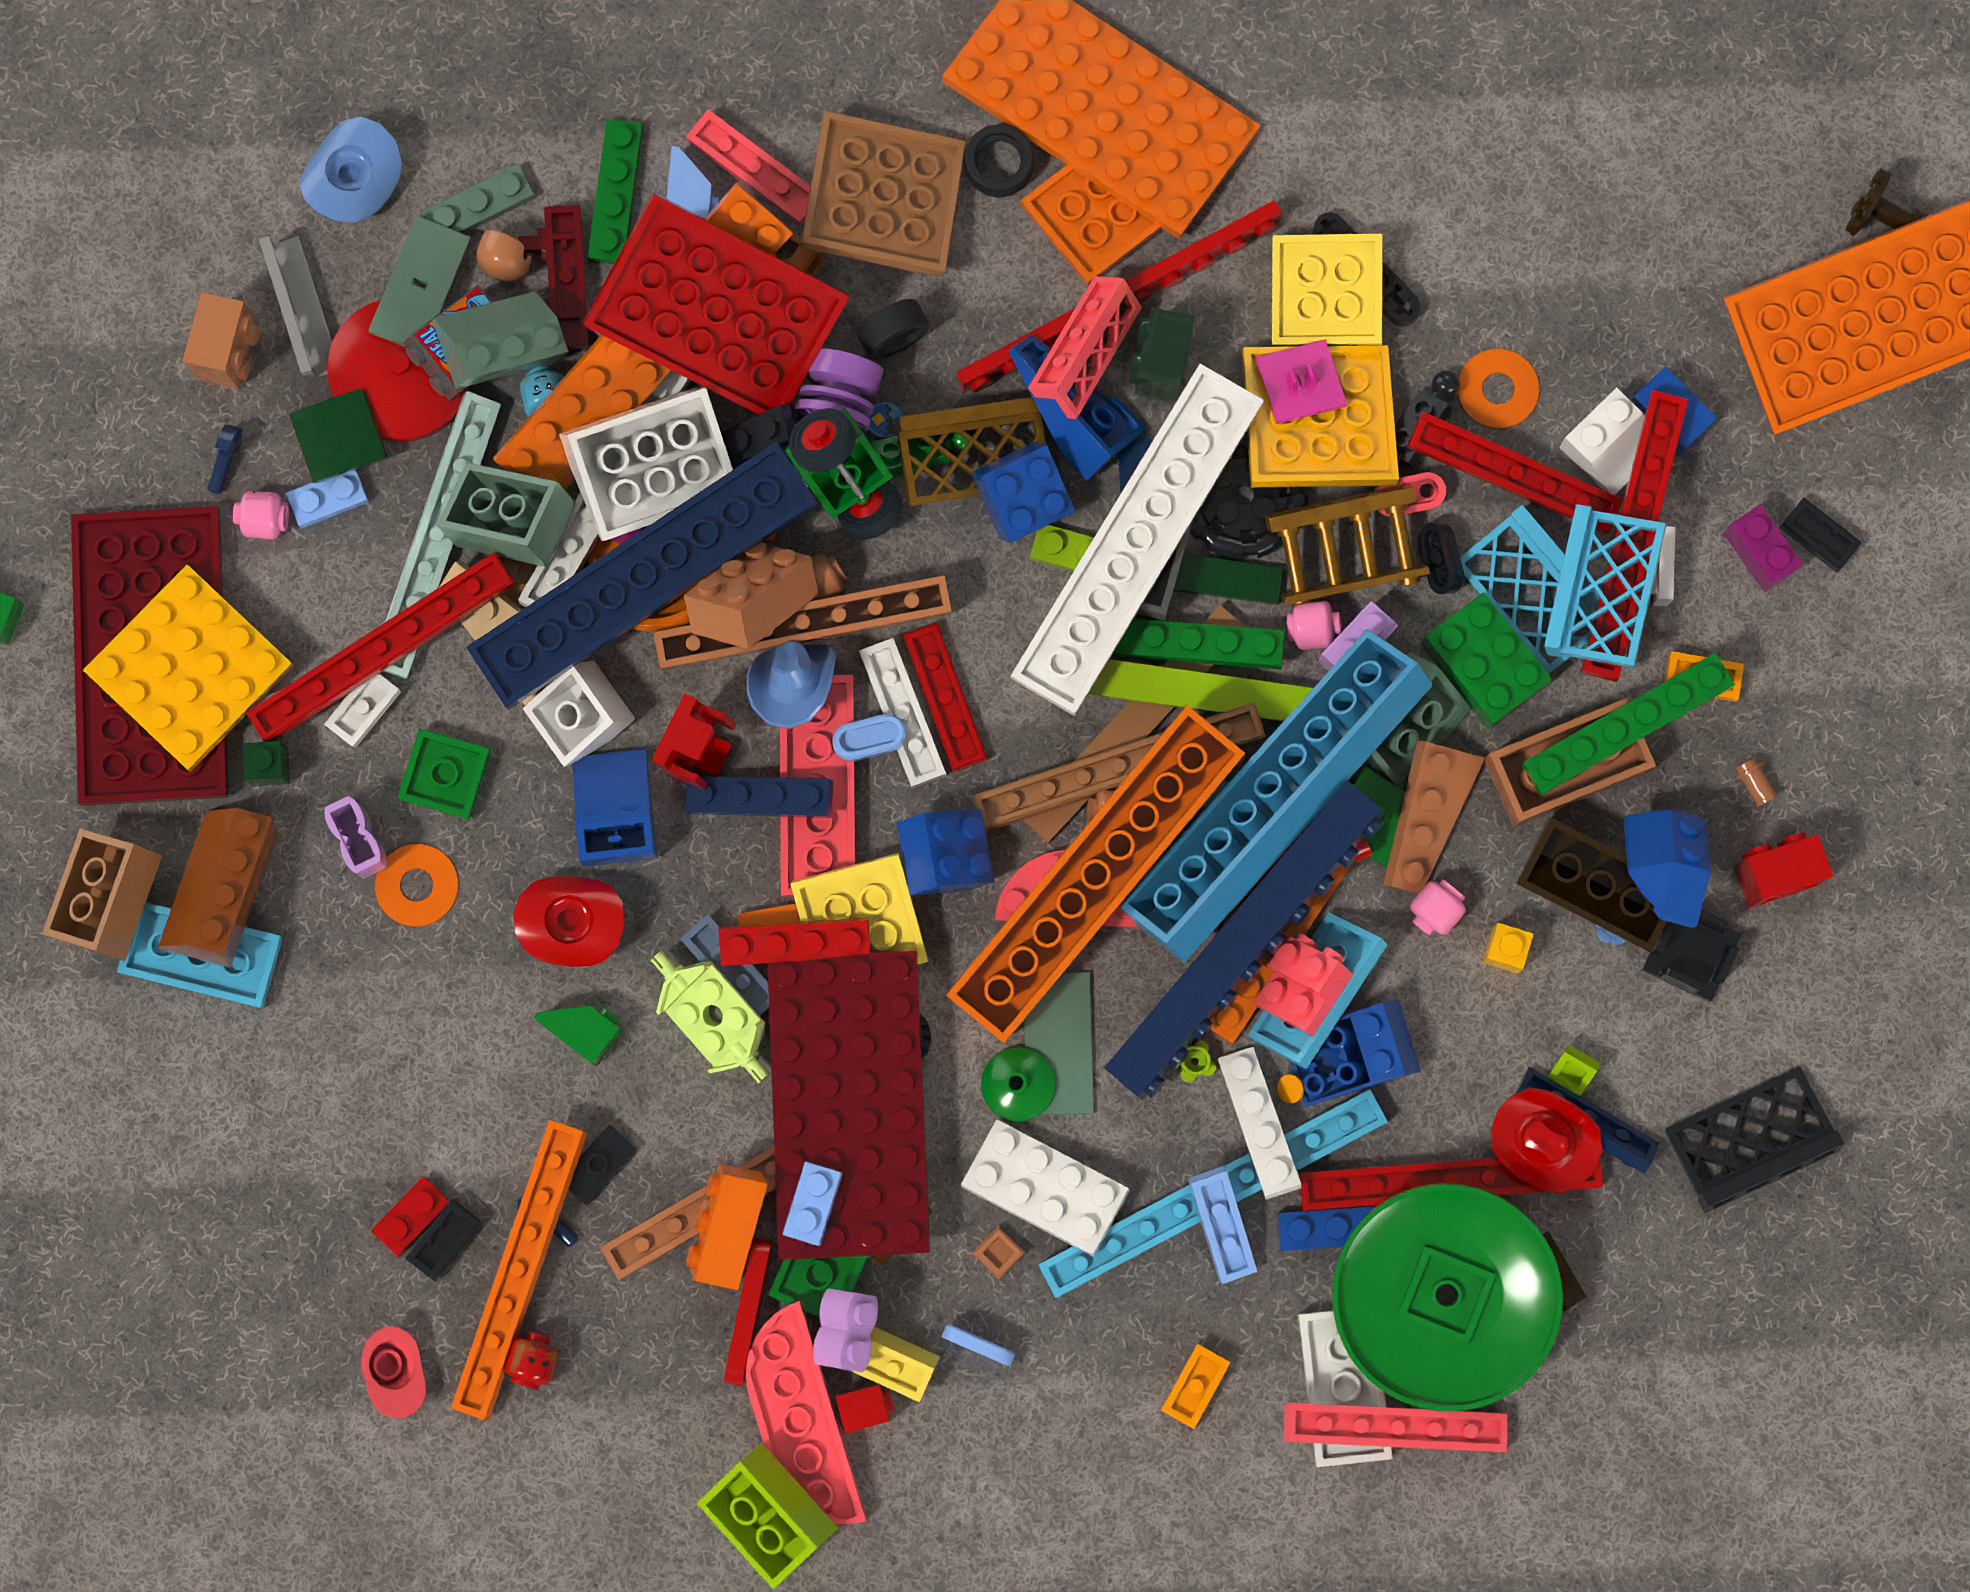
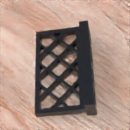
M1800 1067L1665 1129V1133L1699 1197L1698 1201L1704 1214L1839 1152L1844 1145L1838 1131H1834ZM1796 1079L1803 1092L1799 1105L1778 1098L1781 1086ZM1776 1088L1774 1096L1766 1094V1092ZM1757 1097L1771 1102L1766 1120L1744 1113L1749 1100ZM1805 1100H1807L1811 1109L1804 1107ZM1742 1104L1740 1112L1731 1109ZM1775 1104L1797 1111L1791 1129L1770 1122ZM1725 1113L1738 1118L1732 1136L1710 1129L1714 1116ZM1801 1113L1817 1118L1823 1131L1812 1136L1795 1131ZM1709 1119L1706 1127L1698 1125L1699 1123ZM1742 1120L1763 1126L1757 1145L1736 1138ZM1688 1128L1704 1133L1698 1152L1683 1147L1677 1133ZM1767 1128L1789 1135L1784 1149L1776 1152L1762 1147ZM1708 1135L1730 1142L1724 1161L1702 1153ZM1793 1137L1801 1140L1791 1145ZM1734 1144L1755 1151L1751 1164L1741 1167L1728 1162ZM1759 1153L1768 1155L1757 1161ZM1688 1155L1696 1158L1694 1165H1692ZM1700 1160L1721 1166L1718 1179L1704 1186L1696 1173ZM1725 1169L1734 1171L1723 1177Z

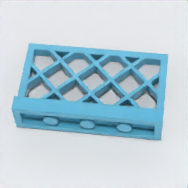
M1576 504L1544 645L1547 655L1561 658L1562 655L1635 668L1666 523L1593 511L1590 506ZM1598 522L1614 524L1621 535L1602 546L1596 537ZM1622 526L1631 528L1625 532ZM1641 529L1656 532L1653 545L1642 552L1637 550L1629 538ZM1625 540L1635 556L1617 567L1607 551ZM1593 543H1595L1598 550L1591 554ZM1651 554L1648 565L1644 558ZM1603 555L1613 570L1597 581H1594L1587 571L1589 563ZM1640 562L1647 572L1646 579L1631 588L1621 572ZM1615 576H1618L1627 592L1609 603L1599 587ZM1587 578L1590 585L1584 588L1585 579ZM1643 589L1642 597H1641V601H1640V599L1637 597L1636 593H1638L1639 591H1641V590ZM1595 590L1605 606L1587 617L1580 608L1581 598ZM1632 597L1639 607L1638 615L1623 623L1613 608ZM1609 611L1620 627L1601 638L1591 622ZM1579 613L1583 620L1575 624L1577 614ZM1587 625L1597 641L1585 649L1571 647L1573 634ZM1635 625L1632 637L1628 629ZM1624 632L1631 642L1628 657L1612 654L1605 643ZM1599 647H1602L1605 653L1597 652L1595 650Z
M1521 505L1511 513V516L1462 555L1460 559L1464 576L1479 594L1485 593L1550 675L1571 657L1562 655V658L1558 657L1549 664L1539 653L1540 640L1547 636L1546 633H1541L1543 612L1552 613L1553 609L1544 607L1546 586L1558 587L1565 554L1526 508ZM1509 527L1520 538L1518 553L1497 551L1498 536ZM1493 541L1492 551L1483 550ZM1523 543L1532 554L1523 553ZM1475 555L1492 556L1490 577L1474 575L1465 564ZM1496 556L1518 558L1516 579L1494 577ZM1522 558L1535 559L1543 565L1542 581L1520 579ZM1547 571L1556 582L1546 581ZM1586 579L1584 583V588L1590 585ZM1479 581H1489V591ZM1493 582L1515 584L1514 605L1500 604L1492 597ZM1520 584L1542 586L1540 607L1518 605ZM1595 590L1581 598L1580 608L1587 617L1596 612L1599 596ZM1503 609H1513L1512 620ZM1517 610L1539 612L1537 633L1523 632L1517 627ZM1591 631L1583 637L1573 636L1572 641L1577 642L1571 647L1583 648L1588 643ZM1527 637L1537 638L1536 648L1527 639Z

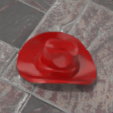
M554 876L534 881L519 896L513 913L515 935L525 952L540 961L561 966L583 967L604 962L618 947L625 926L623 902L614 888L601 880L585 877Z
M1528 1088L1511 1095L1497 1110L1491 1126L1492 1150L1499 1161L1511 1173L1545 1192L1560 1194L1580 1187L1596 1170L1603 1150L1601 1131L1592 1117L1575 1104L1547 1090Z

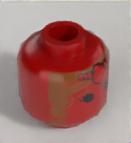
M529 1332L527 1339L519 1337L513 1341L505 1365L506 1373L512 1376L510 1382L535 1390H539L540 1385L551 1383L559 1359V1351L549 1345L550 1337Z

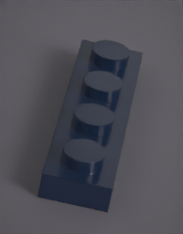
M700 776L707 783L704 790L687 783L685 813L831 818L833 781L830 779Z
M1531 1067L1527 1069L1515 1094L1528 1088L1542 1089L1557 1094L1575 1104L1590 1115L1599 1126L1603 1150L1621 1160L1625 1165L1645 1174L1652 1164L1660 1144L1659 1142Z

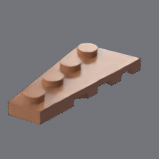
M1417 740L1383 885L1418 894L1424 888L1485 760L1484 757Z

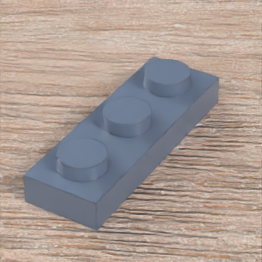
M707 914L686 932L680 940L700 962L711 961L753 1010L762 1017L769 1010L768 982L752 964L721 966L719 926Z

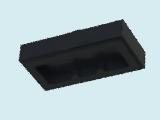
M1804 497L1779 527L1836 573L1840 571L1862 543Z
M608 1125L579 1157L568 1190L588 1206L638 1150L611 1125Z
M451 1199L405 1259L434 1282H437L482 1224V1221L456 1200Z

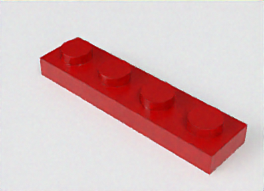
M869 918L720 926L718 929L721 966L795 962L871 953Z

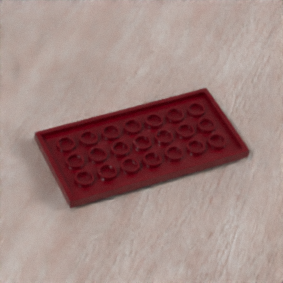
M218 506L72 514L71 539L78 804L80 806L228 798L227 735L190 772L83 671L186 565L190 566L223 598L220 508Z
M881 952L795 962L767 963L778 1260L931 1253L918 952ZM805 1162L843 1173L821 1246L783 1235Z

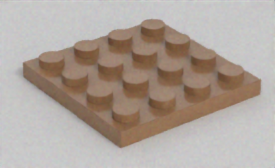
M824 111L800 248L943 278L946 270L966 141Z

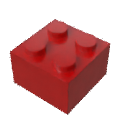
M1801 832L1784 838V841L1776 844L1777 848L1772 849L1770 843L1750 849L1748 853L1741 855L1743 861L1734 866L1749 909L1817 887L1834 877L1819 834L1807 838L1806 833Z

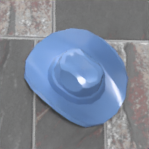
M360 116L342 121L328 134L302 173L299 186L304 200L318 214L333 221L356 223L371 217L381 209L391 196L400 178L402 160L396 140L380 123Z
M788 641L780 644L775 649L767 650L755 657L747 673V695L752 709L767 724L790 729L811 721L825 704L831 688L836 661L835 649L829 645H802L798 642Z

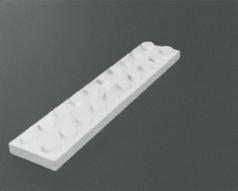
M1199 364L1011 674L1012 680L1068 713L1076 715L1263 405V399L1204 365Z

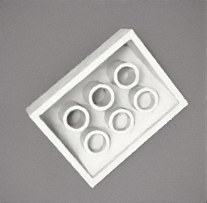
M695 387L559 434L571 471L601 541L651 525L733 470L705 387Z

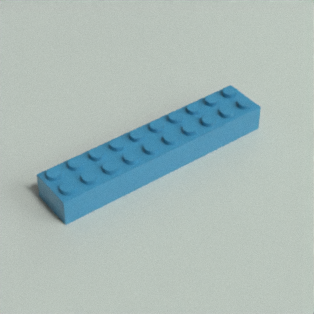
M1366 629L1125 897L1119 907L1136 926L1185 963L1326 806L1344 783L1351 778L1433 686L1419 664L1369 629Z

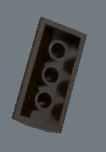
M1550 816L1548 817L1516 884L1651 953L1667 921L1658 918L1653 910L1655 906L1643 896L1629 875L1627 856Z

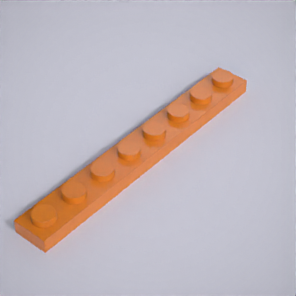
M553 1120L548 1122L451 1408L484 1421L490 1420L506 1374L505 1365L513 1341L518 1338L588 1133L586 1131Z

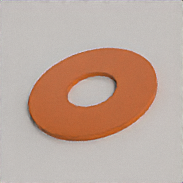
M1489 349L1482 351L1465 364L1459 375L1461 387L1458 392V398L1462 408L1470 418L1486 427L1502 429L1515 426L1531 414L1538 401L1539 381L1535 370L1524 357L1510 350ZM1502 373L1513 381L1514 394L1506 403L1494 404L1484 396L1482 391L1483 382L1491 374Z
M410 844L396 849L387 856V868L376 875L375 893L382 910L394 921L406 926H425L441 919L453 906L458 893V876L453 863L443 852L429 845ZM410 870H424L433 880V888L430 895L422 901L414 902L408 900L401 891L400 883L402 877Z

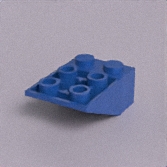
M640 749L588 755L573 763L575 823L580 863L584 867L658 859L647 750Z
M1399 1000L1382 1002L1341 1016L1307 1069L1291 1062L1295 1075L1304 1084V1095L1302 1098L1305 1107L1421 1072Z

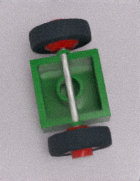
M831 408L820 409L800 420L790 435L789 447L785 449V452L831 518L838 517L844 530L857 539L876 538L890 530L896 524L902 512L903 503L896 487L889 481L893 476L845 408L842 411Z

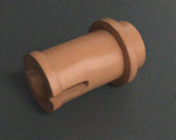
M1754 757L1735 769L1739 774L1736 778L1742 779L1755 800L1757 807L1778 796V794L1774 791L1761 769L1763 763H1758Z

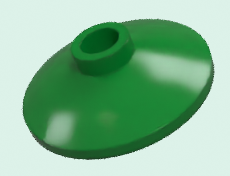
M1012 1047L997 1053L988 1062L982 1074L981 1091L987 1106L996 1115L1008 1121L1024 1122L1038 1117L1048 1108L1055 1094L1056 1082L1051 1065L1041 1054L1029 1048ZM1019 1076L1023 1079L1021 1089L1013 1090L1010 1087V1081L1013 1077Z

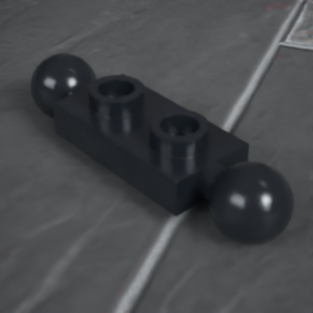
M1445 370L1437 373L1431 383L1433 391L1431 395L1419 389L1395 424L1399 477L1400 464L1412 469L1422 455L1417 451L1407 448L1420 413L1424 411L1445 421L1452 412L1449 403L1444 400L1454 398L1460 391V379L1454 372Z

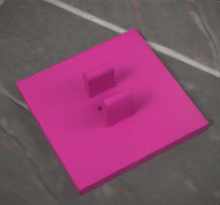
M1326 340L1255 358L1276 424L1347 407Z

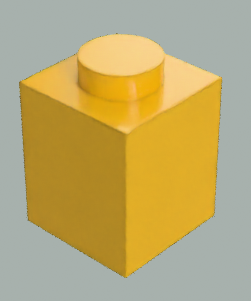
M1497 923L1492 927L1482 963L1518 974L1524 968L1534 934Z

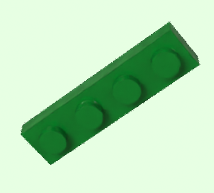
M606 119L588 249V261L614 264L628 239L643 133L642 123Z

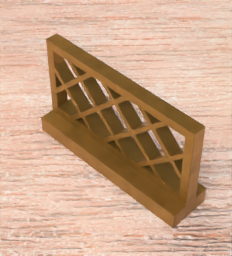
M1033 397L901 416L892 420L894 435H897L908 505L915 506L981 496L978 488H974L976 485L974 479L966 490L958 491L946 481L957 466L969 475L974 471L961 461L972 445L988 456L983 466L1000 459L996 455L1007 440L1019 449L1025 447L1023 443L1011 435L1019 423L1032 421L1035 437L1030 444L1035 441L1046 444L1041 413ZM1012 424L1007 431L1000 427ZM991 427L1003 436L993 452L976 441L984 428ZM976 430L972 437L964 431ZM949 433H957L968 441L958 457H955L941 446V443ZM941 435L937 442L929 437ZM921 438L932 446V449L922 463L910 455L909 439ZM936 450L953 462L943 478L926 467ZM911 463L917 467V470L914 474L912 471ZM923 471L939 484L931 495L917 497L914 482ZM942 487L949 491L948 493L938 494Z

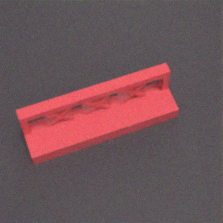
M1094 276L1028 387L1034 397L1055 399L1067 418H1078L1142 308L1124 278ZM1123 300L1127 308L1121 319H1119V305ZM1108 326V341L1103 347V332ZM1090 354H1092V368L1088 375H1086V361ZM1075 382V397L1071 401L1067 393Z

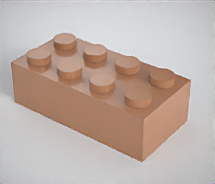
M1627 698L1488 754L1484 762L1513 828L1648 774L1656 767L1646 741L1643 738L1540 797L1521 765L1524 761L1627 704Z

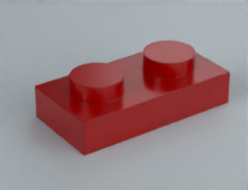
M423 1176L370 1231L397 1257H400L431 1225L450 1200Z

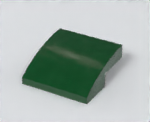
M364 389L352 391L289 414L313 483H321L348 471H357L389 458Z

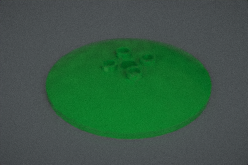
M1437 1183L1414 1187L1386 1199L1373 1208L1358 1223L1346 1240L1339 1255L1333 1279L1332 1304L1336 1328L1342 1344L1356 1367L1369 1381L1391 1397L1406 1404L1428 1410L1451 1412L1480 1408L1494 1403L1520 1388L1533 1376L1548 1356L1555 1342L1562 1316L1563 1294L1560 1273L1554 1254L1539 1228L1525 1213L1506 1199L1490 1191L1464 1184ZM1450 1284L1457 1289L1458 1297L1454 1302L1444 1304L1437 1299L1436 1291L1441 1285Z

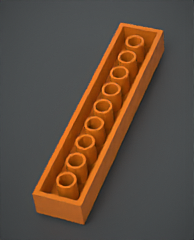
M1186 705L949 989L946 996L1000 1041L1005 1043L1244 756L1245 752Z

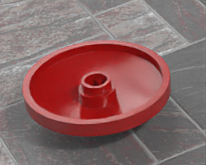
M381 300L372 302L352 314L340 327L332 341L327 360V376L333 398L364 389L382 440L410 442L432 436L455 420L464 393L466 391L471 392L473 385L465 388L450 401L444 395H439L432 388L429 382L430 377L421 366H416L409 359L406 347L368 333Z

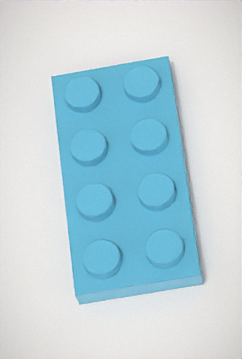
M145 903L125 961L120 960L118 973L260 1009L264 1008L283 940L282 936L245 927L231 968L159 949L158 945L171 909Z
M1330 912L1327 913L1311 939L1319 945L1316 950L1323 952L1326 947H1329L1345 958L1342 964L1353 973V976L1314 1036L1312 1037L1265 1011L1262 1012L1247 1035L1256 1043L1304 1069L1308 1068L1388 945L1382 938Z

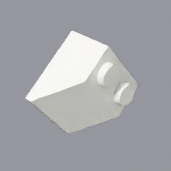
M1616 388L1564 438L1559 448L1603 491L1615 495L1628 483L1644 414Z
M595 661L580 662L573 666L570 670L553 680L523 708L564 767L570 766L612 741L635 720V717Z

